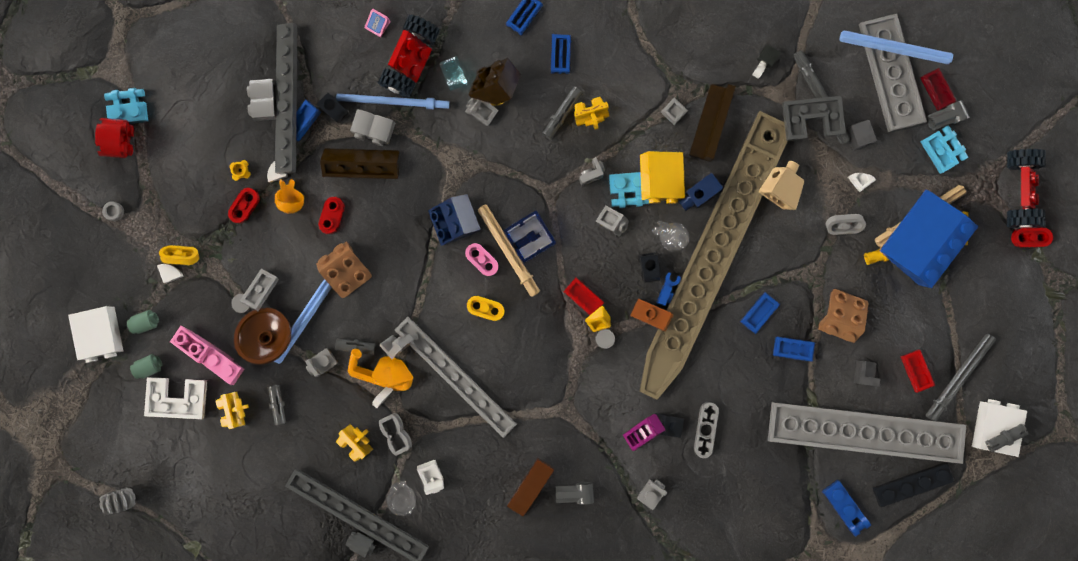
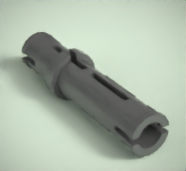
M572 87L556 113L551 115L550 122L542 131L543 136L552 140L559 127L564 125L563 121L583 94L579 88Z

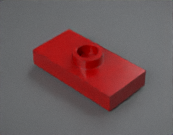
M577 278L563 291L589 315L604 304L597 295Z
M920 349L900 356L915 392L918 393L935 386Z

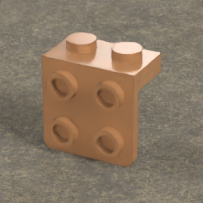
M347 241L337 245L329 255L322 256L316 264L319 273L341 298L348 296L372 277L370 271L354 254L352 247Z
M833 289L830 295L828 313L819 323L818 330L855 343L865 332L868 301Z

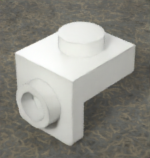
M436 460L417 466L426 495L437 493L444 489L443 476Z

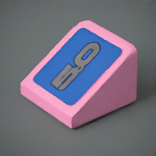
M372 9L364 28L381 38L390 24V20L387 16Z

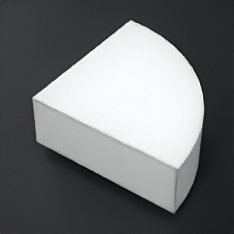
M275 161L268 170L267 178L269 183L288 177L287 174L275 173Z
M854 173L848 176L859 192L876 180L872 175L865 173Z
M157 265L163 283H169L184 277L182 272L172 265Z
M385 387L375 397L372 405L378 408L392 393L393 389Z

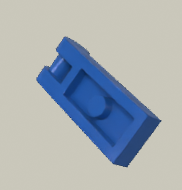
M836 480L822 490L855 537L860 534L862 529H867L871 526L840 481ZM857 517L859 522L854 525L852 520Z

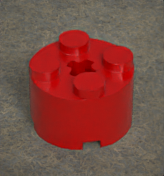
M100 118L99 120L102 123L97 124L95 131V144L100 146L101 150L97 151L98 155L116 158L132 156L133 145L130 144V138L134 136V126L129 125V122L124 119Z

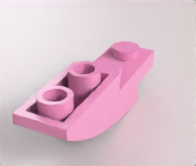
M183 326L179 327L170 341L197 363H202L230 385H234L244 371V368L234 362V359Z

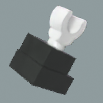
M766 44L757 58L760 63L752 75L759 79L766 66L771 68L781 52Z

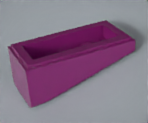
M653 414L623 434V437L632 451H635L664 432L665 428L657 415ZM632 434L635 435L639 443L636 442Z

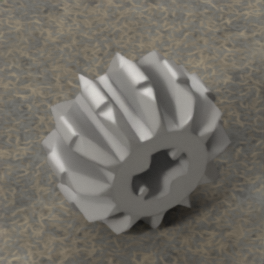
M122 488L102 495L99 498V504L102 512L109 515L134 507L136 498L131 488Z

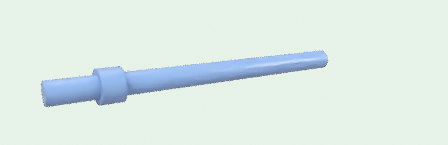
M336 94V100L344 102L417 106L433 110L435 108H450V101L435 100V98L412 99Z

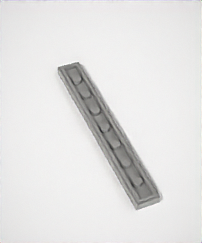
M409 316L395 329L402 338L408 334L411 335L414 340L409 345L503 438L517 425Z

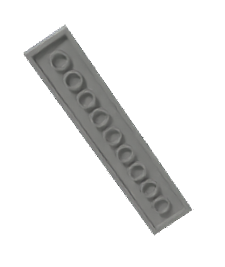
M772 402L768 441L963 464L966 425Z

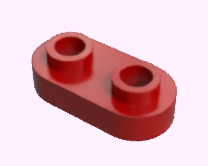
M252 188L241 190L228 210L229 219L238 224L246 222L259 203L260 196L258 192ZM252 195L253 199L249 202L248 196ZM242 211V216L238 218V212Z
M330 197L324 203L318 226L325 234H334L339 228L345 206L338 197ZM332 203H336L335 209H331ZM330 221V227L326 228L325 223Z
M1020 228L1012 233L1011 241L1016 247L1020 248L1046 247L1052 243L1053 234L1047 228ZM1019 235L1022 236V241L1019 240ZM1038 235L1041 236V241L1038 240Z

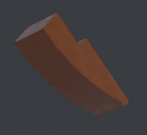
M537 458L507 507L524 516L553 473L554 468Z

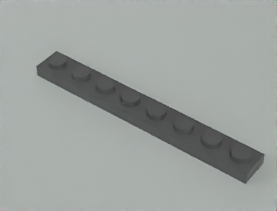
M295 23L277 25L275 173L277 174L296 173L297 25Z
M299 469L294 470L285 485L288 489L411 561H421L429 548L427 544Z

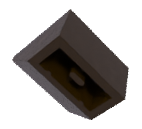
M509 58L501 61L497 60L492 65L484 66L477 71V76L471 84L472 87L468 95L471 98L498 105L512 99L521 74Z

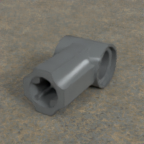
M963 100L947 106L943 110L928 115L927 123L934 131L949 124L954 125L970 118Z
M580 482L576 483V485H556V503L577 502V504H593V483Z

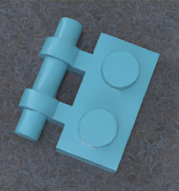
M129 88L128 91L112 90L111 93H105L106 101L113 100V105L106 106L107 118L124 119L129 124L148 122L147 103L144 101L139 102V97L145 96L144 89ZM130 98V103L122 104V99Z
M949 125L942 128L945 136H942L940 131H937L920 141L940 174L959 164L955 156L958 155L961 161L968 158L965 146H961L956 138L955 130L952 131ZM947 141H949L952 147L954 148L953 151L950 149L949 145L947 144Z
M641 172L609 175L610 195L618 194V199H611L612 207L619 206V208H625L629 205L640 207L643 204H649V200H642ZM624 193H635V197L625 198Z

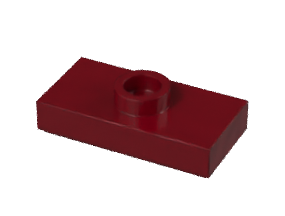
M940 68L920 77L937 111L957 102Z

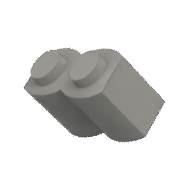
M273 79L250 80L249 86H247V95L251 98L250 105H248L249 116L255 121L275 120L276 82Z
M357 109L350 131L357 139L365 141V138L372 139L373 144L383 146V144L389 145L396 123L391 119Z
M397 413L379 420L380 430L388 438L389 449L395 456L412 447L411 438L403 430L402 419Z

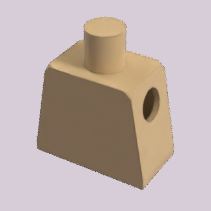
M788 161L786 167L773 168L760 188L759 193L782 209L796 210L804 185V180L796 174L799 164Z

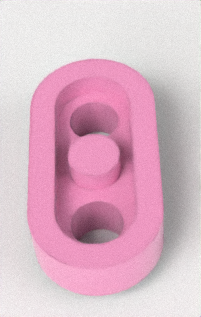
M474 243L467 247L465 252L467 259L483 275L493 276L497 273L499 268L497 261L480 244ZM474 250L479 251V255L477 257L472 256V252ZM488 263L493 266L491 270H486L485 268Z

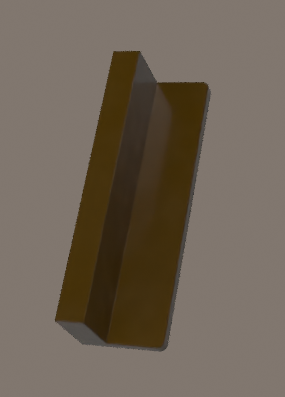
M714 84L710 85L689 153L690 156L708 162L714 159L736 86L728 84L724 88Z
M325 148L320 159L322 177L398 179V158L400 152L398 150Z

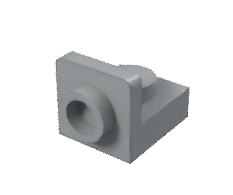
M471 98L466 105L468 108L465 112L474 116L485 126H488L499 110L488 102Z
M596 157L592 159L595 170L592 171L590 168L581 172L582 175L579 176L581 186L603 178L605 169L602 162H598Z
M605 205L596 222L620 237L627 230L629 220L623 214Z
M410 334L404 338L401 336L396 338L394 335H391L380 344V347L393 359L404 351L414 339Z
M329 348L324 349L311 359L305 361L307 371L311 376L314 375L315 377L323 375L339 364Z
M649 479L637 496V499L654 510L663 495H667V491L664 489L666 486L657 479L655 482Z

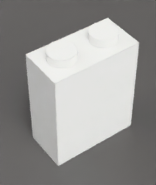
M105 306L68 315L77 360H85L86 363L98 361V357L104 356L107 359L116 357L118 352H123L115 307Z
M988 399V403L980 401L972 447L990 451L987 448L989 444L986 445L985 441L1000 435V432L1003 430L1008 431L1019 424L1025 425L1027 411L1019 409L1020 405L1007 403L1006 407L1000 405L1001 401ZM1022 438L1014 441L1013 445H1006L995 452L1019 457Z

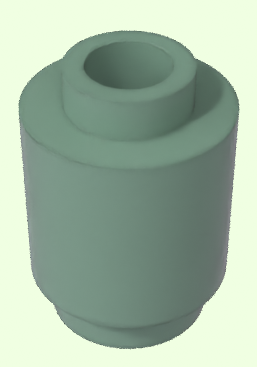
M147 310L131 316L127 320V327L132 334H141L156 328L159 318L155 312Z
M150 354L135 361L130 366V370L134 378L144 379L160 372L162 361L158 356Z

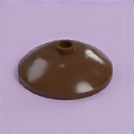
M260 308L259 311H251L241 319L234 333V345L237 353L247 362L257 365L268 364L278 359L286 351L291 340L289 321L281 312L272 308Z

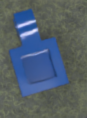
M671 273L666 274L665 283L662 286L656 304L665 306L666 303L671 302L673 297L672 287L680 282V276H677L675 282H671L669 279Z

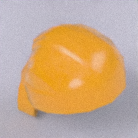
M281 179L279 181L281 189L275 194L276 207L287 214L300 211L304 205L303 194L294 189L295 181L293 179L289 180L288 185Z

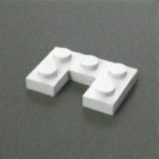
M147 377L144 416L205 419L207 380L186 379L184 398L168 397L169 378Z

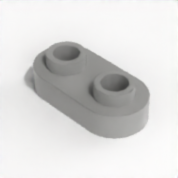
M846 214L830 217L825 225L828 232L832 235L855 234L864 230L866 222L860 214Z

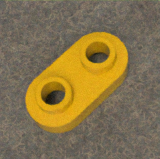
M170 245L163 247L159 251L161 261L166 264L193 265L199 260L198 250L194 247Z
M473 296L467 302V309L473 315L492 321H498L504 316V307L499 302L480 296ZM475 302L480 303L479 309H474L473 305ZM493 308H497L499 310L497 315L492 314L491 311Z

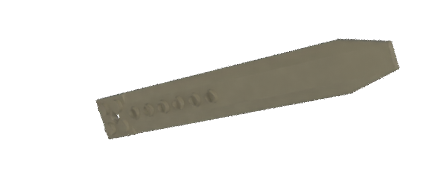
M761 111L758 112L666 310L674 314L666 332L657 329L646 354L640 392L656 400L659 399L683 369L763 196L759 193V190L772 169L777 166L788 142L786 141L783 121ZM770 132L773 140L766 141L763 135Z

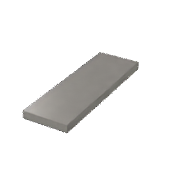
M897 14L859 24L861 34L905 43ZM865 47L888 132L926 123L925 112L909 56Z

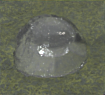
M663 221L657 222L660 227L654 228L652 232L655 235H660L661 243L667 250L682 251L686 248L690 236L685 226L679 223L667 224Z
M406 480L396 482L391 486V490L386 498L387 507L392 513L399 516H405L414 509L416 496L414 491L408 487Z

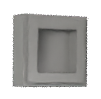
M674 97L661 113L675 125L688 110Z

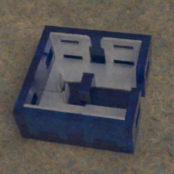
M537 211L532 212L503 230L511 244L515 243L518 247L516 252L523 264L556 245V241Z

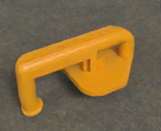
M359 349L351 350L348 366L350 376L382 387L392 388L394 391L410 389L413 376L402 360L391 359L389 356L382 357L374 371L357 366L358 359L362 357V352Z

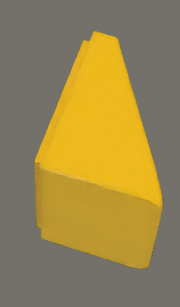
M603 306L599 307L585 319V322L593 332L611 327L610 315Z

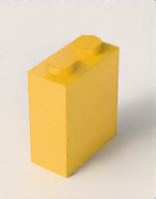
M648 151L640 155L642 200H649V204H658L661 201H666V204H676L678 200L685 198L683 152Z

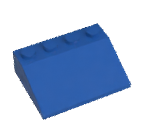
M925 190L879 251L915 283L932 288L978 226L964 213L929 190Z

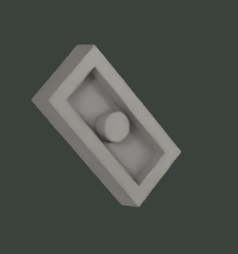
M261 269L240 301L250 308L259 311L279 279Z

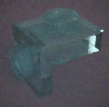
M457 56L439 63L450 91L468 84Z

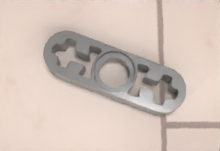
M705 402L700 407L694 443V452L700 458H708L713 451L719 409L712 402ZM709 406H711V409L714 410V413H710L709 419L713 420V423L709 421H702L703 418L707 419L708 414L704 412V410L708 409ZM708 424L711 426V433L709 435L701 433L703 425ZM700 437L710 439V442L705 441V447L708 448V451H704L703 454L698 450L699 447L703 446V440H699Z

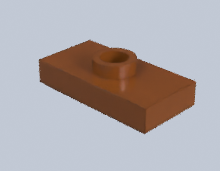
M638 298L630 316L666 332L674 314Z

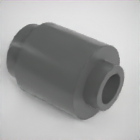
M352 531L345 544L349 547V550L364 558L367 555L371 556L376 547L373 544L374 539Z

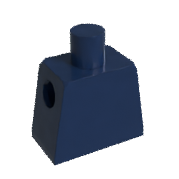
M710 173L686 191L688 196L679 203L685 211L694 205L698 208L721 191L723 187L715 176ZM701 191L703 196L697 199L694 194Z

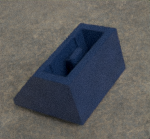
M468 194L451 197L428 210L441 246L481 230Z

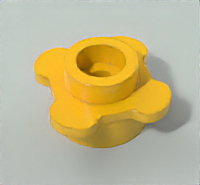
M246 160L230 164L233 180L238 181L240 178L248 179L251 176V173L248 171L249 163Z

